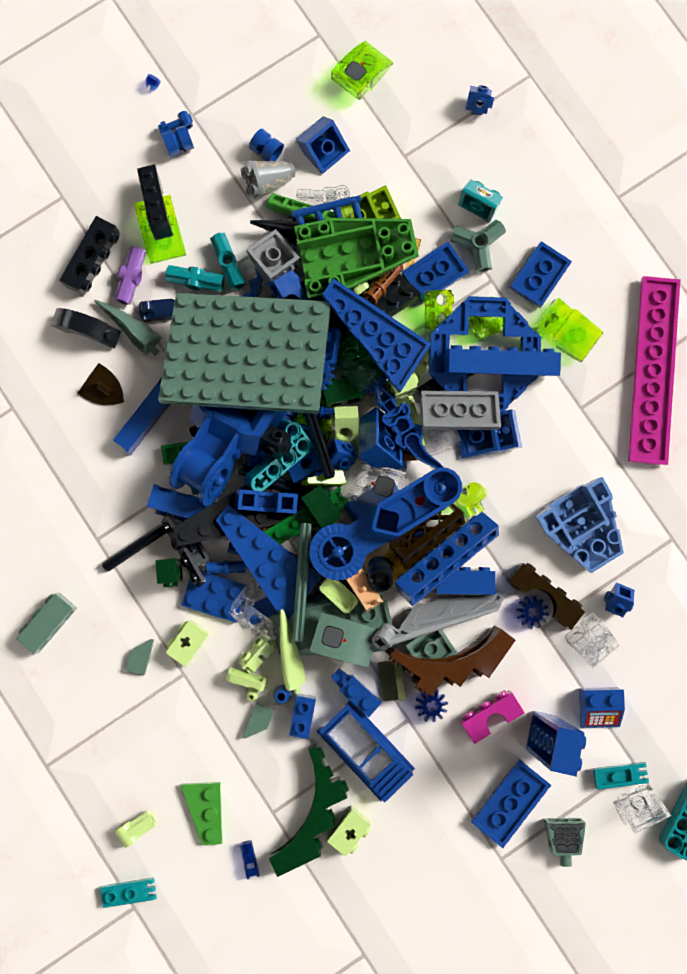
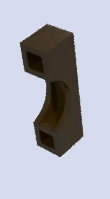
M520 563L506 582L520 593H526L533 589L545 592L553 603L552 618L567 630H572L585 613L581 608L583 605L575 599L571 601L566 597L567 593L560 587L555 588L550 584L552 581L543 574L542 576L538 575L535 572L536 568L530 563Z

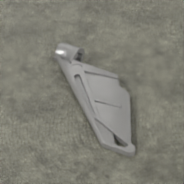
M497 592L496 595L438 597L430 603H416L399 629L388 623L382 624L373 636L372 643L380 650H387L392 645L497 612L505 599V593ZM497 598L499 599L498 603H492Z

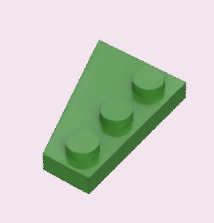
M221 782L182 783L181 787L202 845L222 844Z

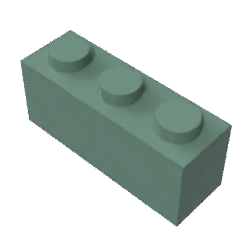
M61 593L49 595L44 601V607L35 611L31 617L32 621L29 624H25L18 632L20 635L16 639L33 654L40 653L77 610V607Z

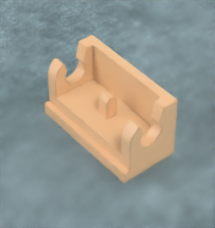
M362 569L354 576L345 579L366 612H369L383 602L379 594L368 586L367 576Z

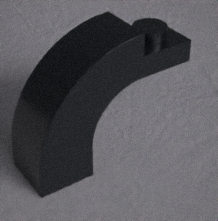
M56 308L50 326L65 333H74L90 338L112 349L116 348L121 334L120 330L100 319L65 308Z

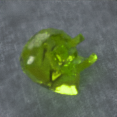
M470 482L463 487L457 502L467 508L470 516H474L476 514L474 508L479 513L485 510L481 501L488 496V491L481 483Z

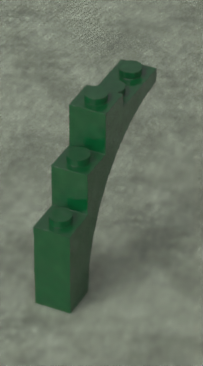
M316 743L308 748L315 774V794L312 806L305 822L297 833L283 846L270 853L269 860L277 877L321 857L323 846L319 837L315 838V836L334 828V820H336L332 808L328 809V807L348 798L347 792L350 790L346 781H341L340 776L332 779V776H334L330 765L326 766L323 760L326 758L322 747H317Z

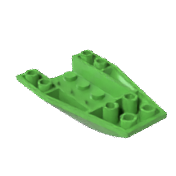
M329 218L294 226L297 244L301 253L308 299L321 297L333 278L347 288L352 289L419 257L411 219Z

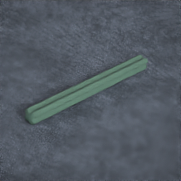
M301 523L292 634V640L295 642H302L304 635L311 537L310 523Z

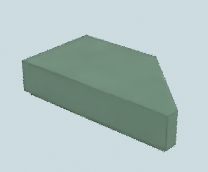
M150 639L130 651L125 671L146 675L154 639Z
M256 703L243 738H248L266 730L275 710Z

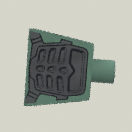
M544 818L550 852L554 856H560V866L571 867L572 856L582 855L586 822L582 818Z

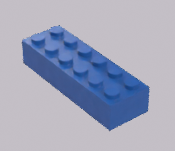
M533 711L526 750L550 771L577 777V772L582 768V758L580 756L582 749L584 750L586 746V736H584L585 733L556 715Z

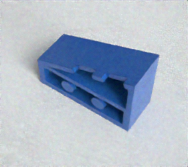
M153 484L147 507L156 510L155 514L166 516L168 513L174 515L173 519L182 522L208 507L200 503L199 497L163 488L156 484Z

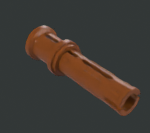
M403 265L385 272L378 281L370 285V289L364 292L361 297L376 306L377 300L386 294L387 287L403 271Z

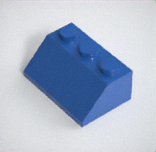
M376 406L359 420V457L371 467L401 468L403 467L402 448L395 444V435L391 428L382 422V416L385 413Z

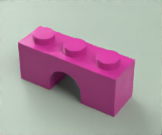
M506 690L499 692L495 695L496 699L491 702L487 700L479 705L480 709L475 712L471 710L462 716L463 719L460 722L474 744L491 734L487 727V720L490 715L495 713L501 714L504 720L510 723L525 713L511 691L506 692Z

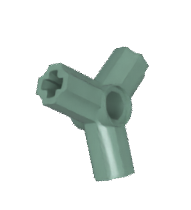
M497 219L480 232H474L456 225L450 242L469 248L473 253L475 271L479 273L492 270L489 246L506 233V229L502 222ZM480 240L484 245L479 246L475 241Z

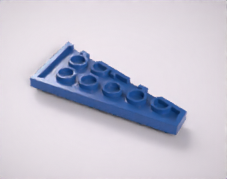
M333 278L322 294V297L330 304L332 310L400 393L431 343Z

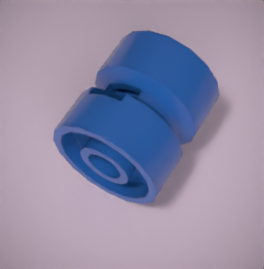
M186 125L177 127L175 132L169 130L161 133L170 157L180 154V150L186 152L194 149Z
M263 128L254 134L249 143V149L257 155L261 154V158L265 161H276L284 148L282 142L275 137L272 138V135Z

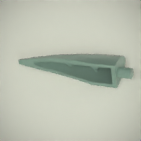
M94 300L142 353L147 355L151 352L154 356L159 353L160 350L155 346L159 343L162 336L126 312L99 300Z

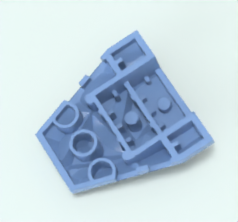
M603 477L577 486L546 505L545 509L536 516L545 534L590 573L624 554L620 530L617 529L615 520L617 515L612 505L613 495Z

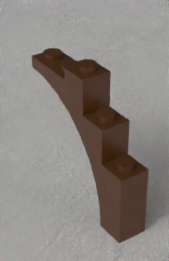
M494 625L485 637L475 645L461 653L448 657L420 658L402 653L392 646L388 647L385 652L390 655L389 660L397 666L401 663L405 666L404 671L412 676L411 681L416 684L414 687L423 695L427 692L432 696L443 680L452 686L455 683L461 687L471 672H474L479 677L484 675L490 678L516 639Z

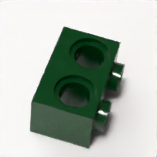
M180 559L155 560L157 584H163V588L178 587V583L183 582Z

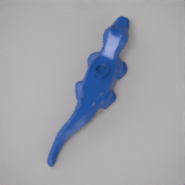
M381 384L375 385L373 391L377 406L386 413L382 416V422L393 431L395 444L408 451L420 462L434 469L443 467L439 461L425 450L422 444V426L414 424L412 421L409 405L401 403L400 406H397L393 395Z

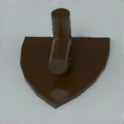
M100 363L77 393L95 404L116 405L124 403L120 382L109 369Z

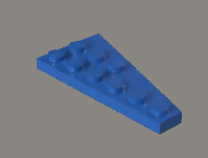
M227 505L216 519L217 523L278 614L280 615V610L284 609L287 620H289L294 613L298 558L231 506ZM309 567L306 596L321 578L319 574Z

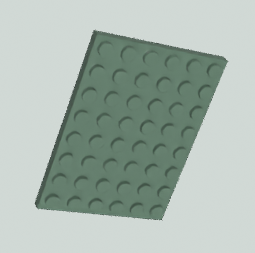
M176 293L158 401L162 404L319 414L330 304L327 301Z

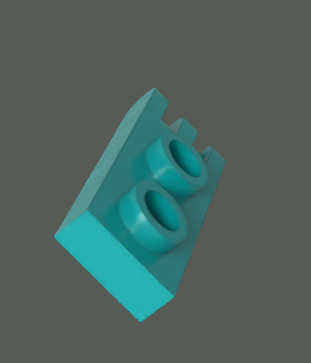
M646 762L593 768L595 788L600 790L649 783V778H640V776L648 775L647 770H639V768L647 767Z
M155 878L102 885L100 889L103 908L157 899V894H149V892L156 891V886H147V884L155 883Z

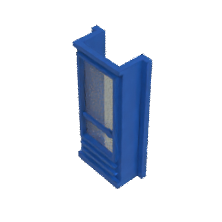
M350 700L338 714L317 731L381 802L385 803L414 775L412 772L415 769L414 766Z

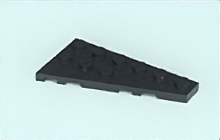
M246 485L239 488L241 490H252ZM268 486L265 490L262 491L284 493L283 491ZM236 490L173 527L176 546L181 547L225 537L226 535L216 519L227 505L234 509ZM236 510L259 529L274 526L289 517V513Z

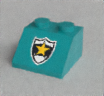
M470 179L462 190L458 206L490 223L503 200V196L496 190L484 187L483 183Z

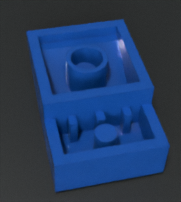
M510 409L500 412V430H457L461 457H476L522 448L516 411Z

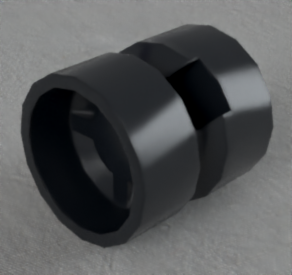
M377 556L368 563L367 583L373 591L385 592L393 585V565L386 557Z

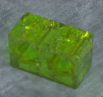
M452 290L424 291L425 329H435L439 325L437 321L438 315L442 314L445 319L452 312V305L454 304ZM438 295H442L443 297V303L441 305L437 303Z

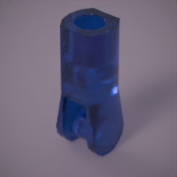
M252 840L239 843L247 880L256 875L260 877ZM254 863V868L248 869V864Z

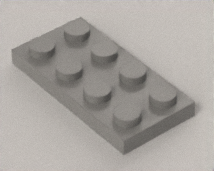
M421 391L422 430H500L501 428L498 391Z

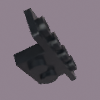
M166 515L161 521V528L165 534L169 535L171 546L175 551H178L181 564L185 568L187 567L192 583L200 588L206 581L198 567L209 562L211 559L201 542L177 547L172 529L175 526L169 515Z

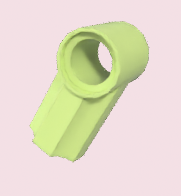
M148 810L131 822L127 821L114 832L125 849L136 842L140 836L157 826L154 815Z

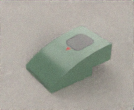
M321 612L310 652L368 667L374 649L372 638L379 628Z

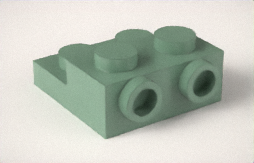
M442 629L403 642L410 654L415 657L433 659L448 657L457 653Z

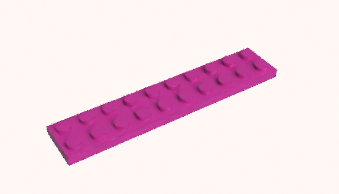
M643 276L641 278L628 462L668 465L681 279Z

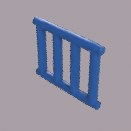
M352 196L292 211L291 214L293 218H296L297 225L305 224L303 216L314 214L316 221L324 220L322 212L332 209L335 218H343L340 207L352 205L354 218H362L359 205L361 196Z

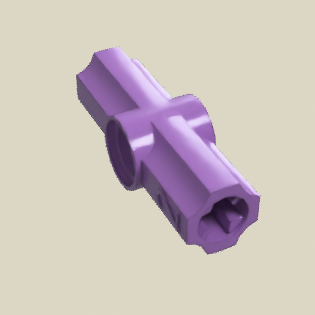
M130 246L125 265H122L119 271V284L114 297L115 301L124 305H131L136 286H139L142 279V266L147 254L146 250L137 246Z

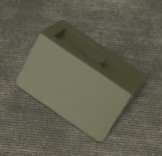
M391 661L378 662L382 700L406 701L402 664L400 663L397 666Z

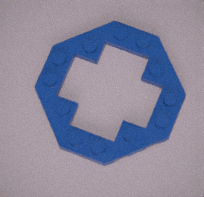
M468 296L429 334L431 345L429 347L428 373L444 391H467V374L444 373V350L449 349L450 335H468L469 316L503 318L502 337H521L520 351H525V348H536V352H541V336L536 331L534 332L526 319L511 306L507 298ZM501 375V394H498L500 412L505 411L539 376Z

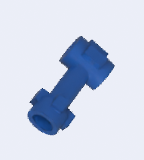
M181 111L177 115V120L167 124L165 121L160 122L157 125L160 133L186 125L188 130L193 127L191 115L187 111Z

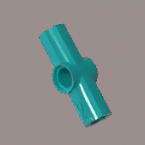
M225 232L214 234L210 241L231 291L239 290L246 283ZM226 259H232L230 264H224Z
M168 265L166 268V282L185 285V287L192 290L207 289L221 292L223 289L224 275L205 272L203 269L193 266L183 268Z

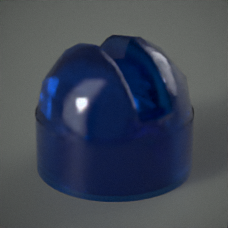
M148 73L145 85L147 88L150 86V90H156L161 80Z

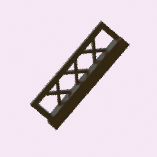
M454 503L448 506L454 511L450 515H442V511L389 544V548L400 558L401 565L406 570L465 524L464 512ZM430 520H438L436 526L427 527V523ZM416 531H424L422 537L412 538ZM401 543H408V548L403 552L397 548Z

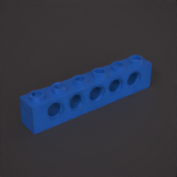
M484 512L473 516L466 525L458 528L455 534L443 540L435 550L429 551L424 559L416 562L405 574H401L395 581L397 592L413 607L499 536V525Z

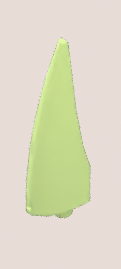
M284 609L280 610L279 631L283 679L287 691L293 690V694L301 693L300 686L306 682L304 666L296 643L292 640V631Z

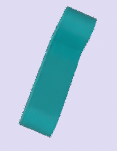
M283 420L278 424V428L286 432L288 427L291 426V432L288 433L291 435V450L284 461L283 457L277 460L274 457L267 456L251 469L244 477V483L248 488L262 492L309 453L312 447L311 441L298 423ZM301 441V447L298 448V443ZM272 465L273 469L268 473V469Z
M686 782L660 833L659 841L671 853L687 861ZM683 819V825L677 827L678 821ZM674 837L673 844L668 845V840Z

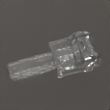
M345 185L324 187L323 190H296V200L322 201L327 203L343 199L340 198V195H344V198L350 197V189Z

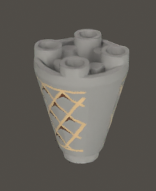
M246 161L244 167L241 168V175L243 179H246L248 197L259 199L289 182L295 177L293 164L282 161Z

